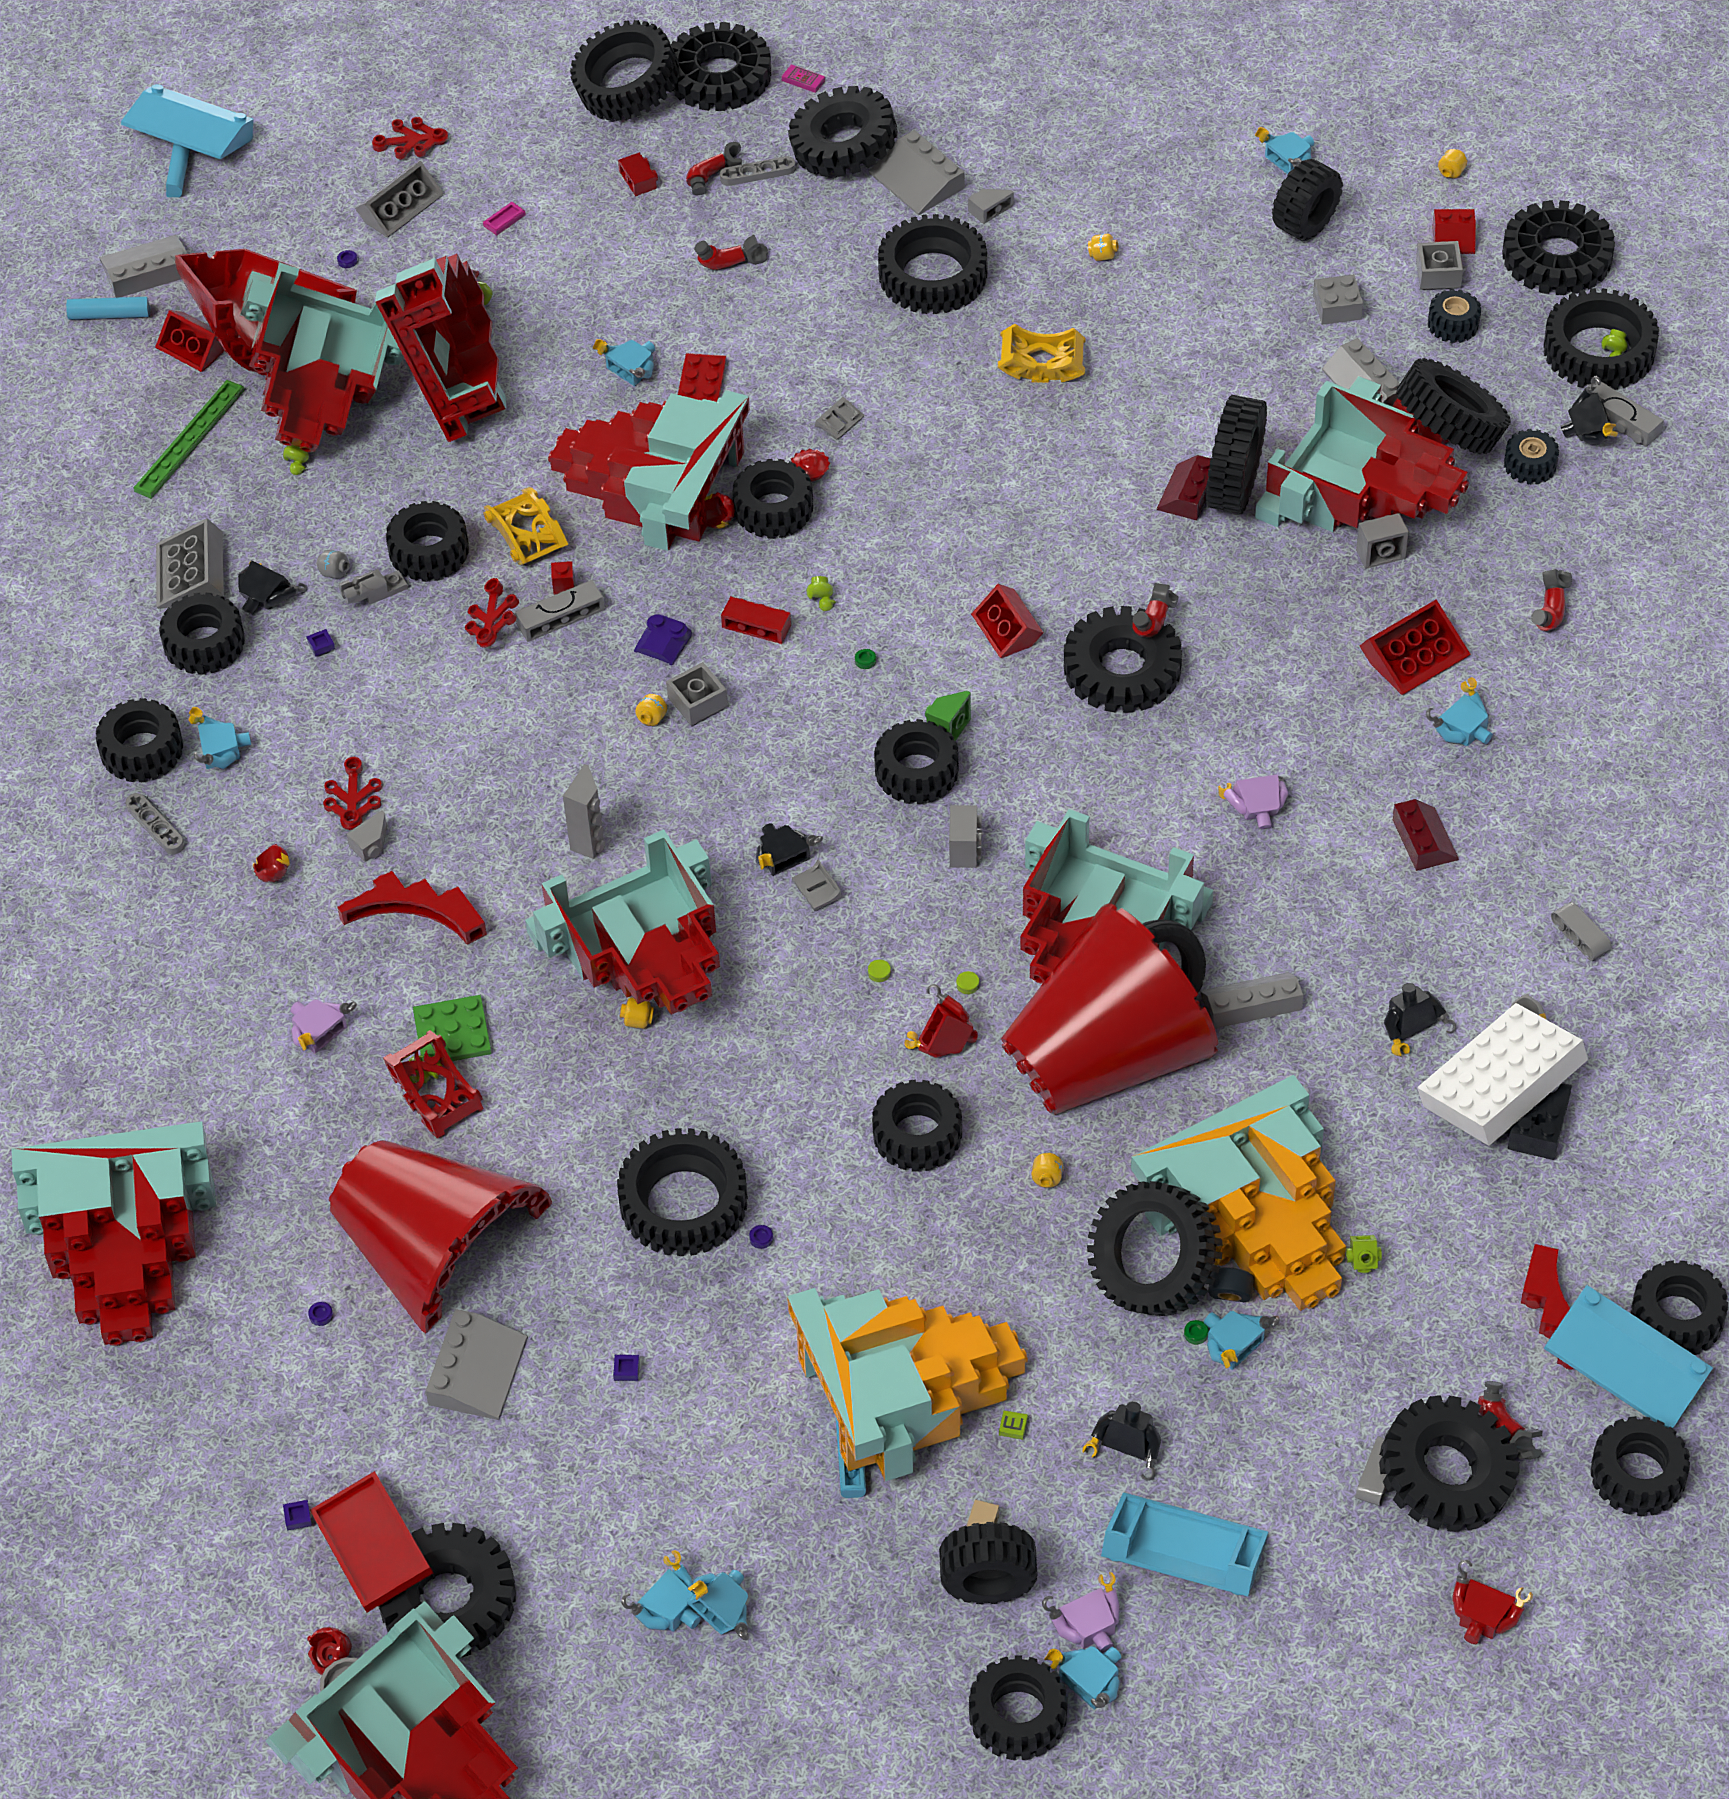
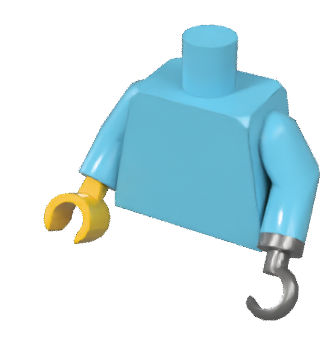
M1259 127L1255 133V136L1259 137L1261 143H1266L1265 157L1286 174L1293 170L1297 164H1301V161L1312 159L1311 147L1314 146V140L1310 135L1301 138L1296 133L1290 132L1285 135L1273 136L1263 127Z
M596 339L593 349L598 350L597 353L599 355H605L607 369L634 387L642 378L648 379L652 376L654 369L652 353L655 351V346L650 341H647L642 346L634 340L610 346L605 341Z
M1473 677L1468 679L1470 687L1466 681L1462 682L1460 686L1461 690L1468 692L1469 695L1464 694L1439 718L1437 716L1431 717L1430 711L1434 710L1433 708H1429L1426 711L1427 719L1434 721L1433 726L1446 742L1461 743L1469 746L1475 739H1478L1482 743L1487 744L1493 736L1487 730L1489 717L1478 692L1474 691L1477 681Z
M192 707L189 711V722L191 724L200 722L198 730L203 756L199 757L197 752H194V758L200 763L204 762L206 769L214 767L225 769L235 760L240 759L238 747L251 745L249 732L236 734L233 723H224L206 715L202 716L203 712L198 707Z
M1230 1311L1221 1319L1214 1312H1211L1204 1320V1324L1210 1328L1207 1347L1211 1360L1224 1364L1225 1368L1233 1370L1264 1342L1265 1329L1263 1328H1269L1270 1325L1275 1327L1280 1322L1279 1316L1269 1318L1268 1316H1252Z
M676 1550L671 1551L675 1557L673 1563L669 1560L668 1556L663 1558L664 1564L672 1566L673 1570L668 1569L637 1604L635 1602H632L629 1606L626 1604V1598L630 1596L629 1593L622 1597V1606L625 1609L632 1608L631 1613L648 1629H669L674 1632L682 1622L691 1629H694L701 1621V1616L695 1613L694 1609L686 1603L695 1594L692 1590H688L693 1581L684 1565L679 1564L681 1555Z
M732 1570L729 1575L721 1572L717 1575L709 1573L696 1577L693 1584L688 1587V1590H692L695 1594L686 1603L721 1635L735 1628L736 1633L741 1639L749 1640L750 1636L747 1633L748 1627L746 1622L747 1605L745 1604L748 1594L740 1587L744 1580L743 1574L737 1570Z
M1094 1646L1069 1652H1060L1057 1649L1049 1650L1044 1660H1051L1052 1664L1050 1667L1054 1670L1059 1665L1060 1680L1094 1710L1097 1707L1104 1708L1105 1705L1116 1700L1120 1681L1118 1679L1119 1669L1115 1664L1122 1658L1116 1648L1110 1647L1104 1654Z

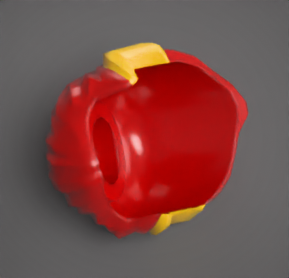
M719 492L705 498L707 526L721 529L729 525L728 522L735 515L733 500Z
M274 844L256 857V863H253L255 876L263 882H276L282 879L287 872V868L290 866L287 851Z

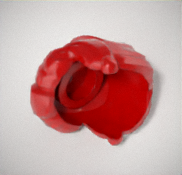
M323 1627L307 1637L309 1644L312 1646L308 1656L314 1665V1669L320 1675L334 1661L347 1658L352 1648L348 1635L338 1628Z

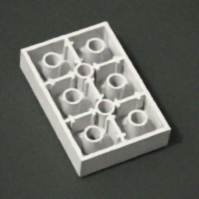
M1515 1003L1419 1085L1417 1089L1422 1104L1426 1109L1490 1146L1588 1060L1582 1039Z

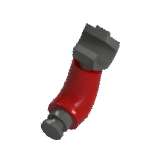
M729 142L726 144L723 154L720 153L703 160L689 169L686 175V182L691 186L693 195L705 194V183L716 172L725 167L742 165V158H733L741 151L740 143Z
M754 234L744 241L743 248H741V245L718 249L713 245H708L706 241H700L694 247L700 264L711 270L723 269L746 261L745 257H747L751 264H761L767 260L768 254L767 247L763 243H758Z
M1554 569L1542 572L1545 585L1544 605L1542 609L1535 610L1531 617L1532 622L1542 631H1551L1562 623L1565 612L1564 589L1572 585V574L1564 570L1558 571Z
M1155 583L1145 612L1139 611L1134 614L1133 630L1138 636L1143 638L1155 636L1165 622L1168 608H1175L1179 597L1172 590H1169V585Z
M1486 1381L1485 1387L1487 1389L1484 1390V1395L1479 1396L1478 1404L1481 1405L1479 1414L1484 1416L1490 1411L1498 1418L1494 1425L1496 1428L1505 1425L1511 1434L1509 1438L1510 1443L1516 1444L1518 1458L1531 1460L1541 1457L1540 1455H1543L1541 1449H1536L1533 1446L1532 1438L1542 1436L1543 1431L1539 1429L1525 1430L1507 1411L1506 1400L1502 1398V1392L1499 1391L1503 1388V1384L1496 1381Z

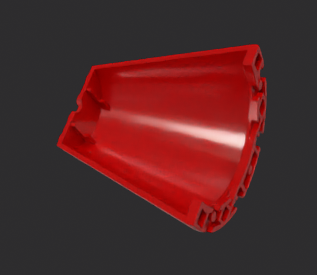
M248 249L216 251L212 257H208L206 252L175 255L179 276L225 352L243 368L266 376L267 372H257L252 367H249L252 355L251 348L258 321H249L240 314L244 303L243 297L251 272L254 271L272 277L280 261ZM299 269L298 276L294 282L295 285L355 303L357 290Z
M1105 904L1098 910L1001 1037L1004 1051L1009 1056L1012 1055L1017 1061L1015 1065L1022 1075L1028 1074L1032 1080L1029 1083L1031 1089L1036 1094L1039 1093L1044 1099L1043 1105L1049 1113L1053 1112L1055 1115L1208 1060L1218 1052L1216 1048L1218 1038L1207 1009L1205 1007L1201 1008L1199 1001L1195 1000L1194 997L1198 993L1183 970L1166 949L1160 951L1157 947L1158 944L1152 940L1155 936L1140 921L1123 908L1116 910L1117 907L1114 904Z
M380 1140L368 1146L364 1145L352 1161L346 1162L342 1168V1174L329 1197L332 1215L425 1334L442 1318L443 1298L439 1294L440 1289H444L448 1285L455 1270L454 1263L469 1248L476 1237L490 1223L501 1216L508 1207L515 1209L526 1206L529 1214L538 1219L552 1205L549 1194L536 1184L386 1140Z

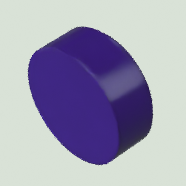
M351 250L340 252L337 256L338 265L342 268L354 267L358 262L356 253Z
M766 1225L753 1227L749 1233L751 1245L758 1249L769 1247L773 1242L772 1230Z
M317 1302L309 1308L308 1316L312 1324L324 1326L332 1320L333 1311L328 1303Z

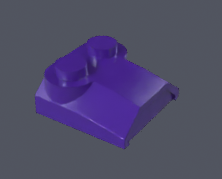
M661 614L652 615L647 620V628L639 639L634 652H639L673 665L691 638L692 631L681 621Z

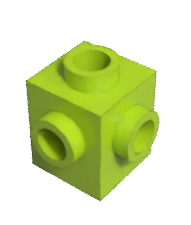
M1350 1236V1248H1346L1347 1263H1351L1353 1269L1360 1273H1368L1372 1269H1378V1261H1382L1381 1246L1377 1247L1375 1236Z

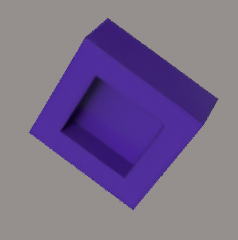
M327 629L306 636L315 657L335 649L334 642Z
M614 1355V1381H638L639 1355Z
M308 1499L283 1504L287 1531L312 1526Z

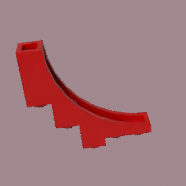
M393 871L382 874L372 880L373 889L367 890L337 907L339 918L344 925L377 914L404 913L430 918L445 925L458 934L467 945L487 935L484 920L458 886L438 896L425 878L405 888Z
M1535 1244L1522 1292L1521 1304H1525L1531 1309H1544L1539 1334H1543L1550 1339L1570 1310V1307L1564 1299L1558 1282L1557 1259L1559 1249ZM1558 1358L1557 1364L1562 1365L1566 1369H1574Z

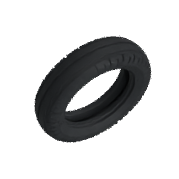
M1161 919L1143 923L1155 936L1152 939L1155 943L1171 942L1177 947L1181 956V969L1196 992H1200L1203 980L1205 979L1206 958L1203 947L1196 935L1186 926L1171 920Z

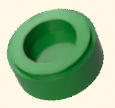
M861 649L856 652V666L860 669L874 667L876 664L875 652L870 649Z
M1190 1321L1185 1325L1184 1337L1191 1344H1202L1208 1338V1327L1202 1321Z

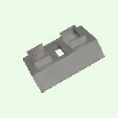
M842 397L816 420L815 427L822 428L834 439L838 440L862 419L864 414L845 397ZM833 412H834L836 415H838V416H839L844 422H846L847 424H844L838 417H836V416L833 414Z
M819 859L810 869L792 877V881L814 911L842 898L841 889Z

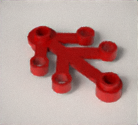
M414 117L411 120L412 128L426 133L419 134L405 127L401 119H395L392 121L393 131L400 132L405 136L385 138L383 135H376L372 140V146L375 151L383 152L389 145L406 144L404 146H397L394 149L397 159H404L413 148L417 157H423L432 146L444 144L448 139V132L442 128L433 129L423 124L421 117Z
M497 578L488 580L484 585V590L489 594L487 613L483 612L477 604L470 606L468 609V614L473 619L478 618L485 623L482 629L475 621H469L465 625V630L469 635H476L477 644L482 648L493 645L497 638V633L506 624L512 625L517 619L511 610L506 611L508 608L513 609L519 604V599L514 594L508 595L504 602L496 609L498 597L504 591L502 583ZM502 615V618L494 625V622Z
M349 757L344 762L345 772L349 775L348 793L341 789L334 780H328L324 784L327 794H334L347 804V810H345L332 797L326 798L323 801L324 809L338 815L341 826L347 830H353L362 824V817L372 809L376 810L381 807L380 797L373 795L368 798L367 803L357 809L358 803L372 792H378L382 789L381 780L372 778L364 788L357 792L358 774L363 770L362 762L358 757Z

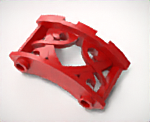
M429 1030L423 1037L393 1055L391 1053L383 1057V1060L394 1082L401 1084V1089L405 1090L406 1093L402 1096L413 1112L417 1110V1113L421 1115V1122L438 1139L445 1134V1129L474 1111L478 1110L480 1112L484 1108L481 1103L483 1100L481 1093L478 1089H473L457 1070L445 1049L446 1043L442 1036L436 1035ZM431 1044L435 1055L430 1057L426 1050L423 1057L424 1061H420L418 1051ZM414 1054V1061L401 1062ZM439 1060H440L441 1064L443 1065V1067L437 1065V1063L439 1062ZM415 1071H418L419 1081L417 1083H413L410 1080L411 1076L416 1077ZM424 1071L436 1073L446 1078L444 1100L436 1095H419L418 1092L424 1083ZM462 1096L469 1101L462 1105L463 1102L459 1101L458 1098ZM427 1102H436L435 1107L430 1108L427 1105ZM453 1103L454 1105H461V1106H459L458 1108H455V1107H453V1106L450 1105V1104Z

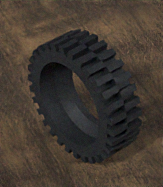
M628 20L624 21L623 26H620L618 22L614 23V28L612 29L609 26L604 27L605 32L601 34L597 31L594 33V39L589 37L586 40L587 46L582 44L579 47L581 53L576 52L574 55L576 60L571 62V81L584 107L592 115L596 114L598 118L602 119L605 117L606 120L610 121L613 116L616 121H621L622 116L626 120L631 119V114H635L636 117L641 116L640 111L642 110L648 113L651 111V105L657 107L660 105L659 99L665 100L668 97L666 92L671 93L673 91L672 84H677L676 76H679L680 73L677 56L667 35L660 27L657 28L653 23L649 25L647 21H643L640 24L639 20H634L633 24H630ZM630 58H645L652 62L647 71L633 82L614 88L602 87L606 73L619 62Z
M927 214L922 215L921 220H918L915 216L911 217L910 223L907 220L901 221V227L896 224L892 227L893 232L888 231L886 238H882L881 245L878 248L879 283H881L882 290L886 292V296L888 298L892 297V302L895 304L900 302L901 307L904 309L909 305L912 312H916L919 308L922 314H927L928 310H933V314H938L939 309H943L944 313L950 312V307H953L954 310L960 309V303L967 306L969 298L974 301L977 298V293L981 294L983 286L986 285L988 275L985 240L983 241V236L980 233L977 234L975 227L969 229V223L966 221L960 224V219L956 217L953 221H950V216L944 215L943 219H939V214H933V218L929 219ZM927 253L948 255L958 261L963 269L956 275L942 280H922L904 272V268L909 261Z
M1592 288L1588 294H1586L1585 290H1580L1578 296L1575 293H1571L1568 299L1562 298L1560 304L1556 303L1547 318L1543 348L1544 356H1547L1546 361L1548 365L1552 364L1551 369L1554 372L1559 370L1558 376L1563 379L1567 376L1568 383L1573 384L1574 381H1577V387L1583 388L1584 384H1591V379L1594 376L1599 377L1601 382L1611 386L1614 390H1618L1619 384H1621L1622 388H1626L1629 386V381L1632 384L1637 383L1638 377L1643 379L1646 376V372L1649 373L1651 366L1654 364L1659 338L1657 319L1653 318L1654 314L1651 310L1647 311L1648 306L1644 303L1639 306V299L1637 298L1629 300L1630 295L1627 293L1619 296V291L1613 290V293L1610 294L1607 293L1605 288H1602L1601 293H1597L1596 288ZM1589 328L1615 329L1627 334L1626 341L1630 346V351L1618 356L1599 357L1578 350L1570 343V340L1578 332Z
M1419 358L1415 360L1396 389L1398 399L1401 400V404L1407 407L1406 410L1409 413L1414 414L1413 417L1416 420L1422 421L1421 424L1423 426L1431 428V432L1434 434L1438 433L1442 439L1450 440L1451 444L1455 446L1458 444L1460 448L1464 450L1467 448L1473 453L1475 451L1478 454L1490 453L1511 423L1507 410L1502 408L1503 405L1500 402H1496L1497 399L1493 395H1489L1488 390L1482 389L1479 383H1474L1470 380V377L1467 375L1463 376L1457 369L1454 371L1451 366H1444L1442 362H1435L1433 359Z
M1233 394L1226 401V406H1224L1223 414L1220 417V424H1218L1217 435H1215V444L1212 449L1210 469L1208 470L1209 478L1206 489V505L1208 508L1243 514L1246 510L1249 497H1251L1252 489L1254 488V481L1257 477L1260 456L1262 455L1266 431L1265 426L1267 423L1266 401Z
M676 1128L675 1135H669L668 1130L662 1131V1138L658 1139L656 1134L649 1136V1144L645 1140L639 1143L640 1151L633 1148L630 1151V1159L627 1157L624 1159L623 1168H620L619 1179H617L621 1217L625 1222L627 1230H631L634 1239L636 1240L640 1237V1243L645 1247L651 1242V1250L657 1253L660 1247H663L664 1255H671V1251L676 1250L677 1256H684V1250H690V1255L692 1256L697 1255V1248L702 1247L705 1253L710 1251L709 1244L713 1243L717 1248L722 1245L721 1237H724L726 1240L732 1237L731 1229L735 1232L740 1227L739 1221L743 1222L745 1217L744 1210L747 1211L748 1205L745 1168L743 1169L742 1160L737 1157V1152L734 1148L730 1150L729 1144L725 1140L720 1144L719 1137L714 1134L711 1139H708L707 1131L701 1130L699 1136L695 1135V1129L688 1128L687 1134H682V1128ZM688 1171L701 1174L715 1185L719 1194L718 1204L712 1210L700 1217L689 1220L662 1218L652 1213L648 1205L649 1195L654 1185L663 1177L675 1172Z
M1143 1181L1138 1182V1185H1127V1191L1119 1189L1115 1192L1118 1199L1109 1197L1105 1201L1109 1208L1100 1207L1097 1213L1102 1216L1101 1220L1093 1219L1091 1225L1097 1227L1096 1233L1089 1231L1088 1234L1089 1239H1094V1245H1087V1252L1094 1253V1257L1087 1260L1089 1266L1096 1267L1095 1270L1091 1271L1092 1278L1100 1279L1096 1283L1097 1287L1100 1290H1105L1106 1292L1103 1295L1107 1299L1114 1300L1113 1303L1115 1305L1124 1307L1128 1311L1152 1316L1177 1314V1310L1185 1311L1189 1309L1187 1304H1197L1199 1299L1196 1295L1205 1296L1208 1290L1204 1285H1213L1216 1280L1210 1276L1211 1272L1218 1273L1220 1266L1214 1265L1215 1259H1222V1252L1216 1251V1246H1223L1222 1239L1216 1238L1214 1235L1221 1231L1219 1225L1211 1224V1222L1216 1220V1217L1213 1213L1206 1212L1209 1206L1206 1203L1199 1202L1201 1198L1191 1194L1189 1190L1155 1181H1150V1183ZM1154 1211L1165 1215L1175 1225L1180 1238V1254L1175 1267L1165 1278L1155 1283L1142 1284L1131 1279L1125 1272L1121 1255L1122 1242L1128 1226L1137 1215L1143 1212Z

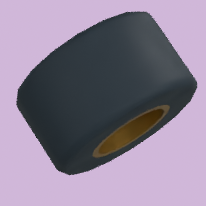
M1220 1267L1218 1273L1211 1272L1210 1276L1216 1279L1213 1285H1209L1208 1293L1211 1297L1243 1303L1250 1301L1254 1283L1252 1274L1241 1269Z

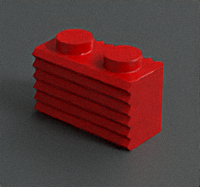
M640 152L618 160L619 172L635 196L657 189L656 181H658V175L655 170L650 169L648 159L642 157Z

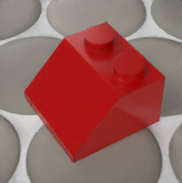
M1434 209L1432 224L1433 241H1458L1460 254H1475V209Z

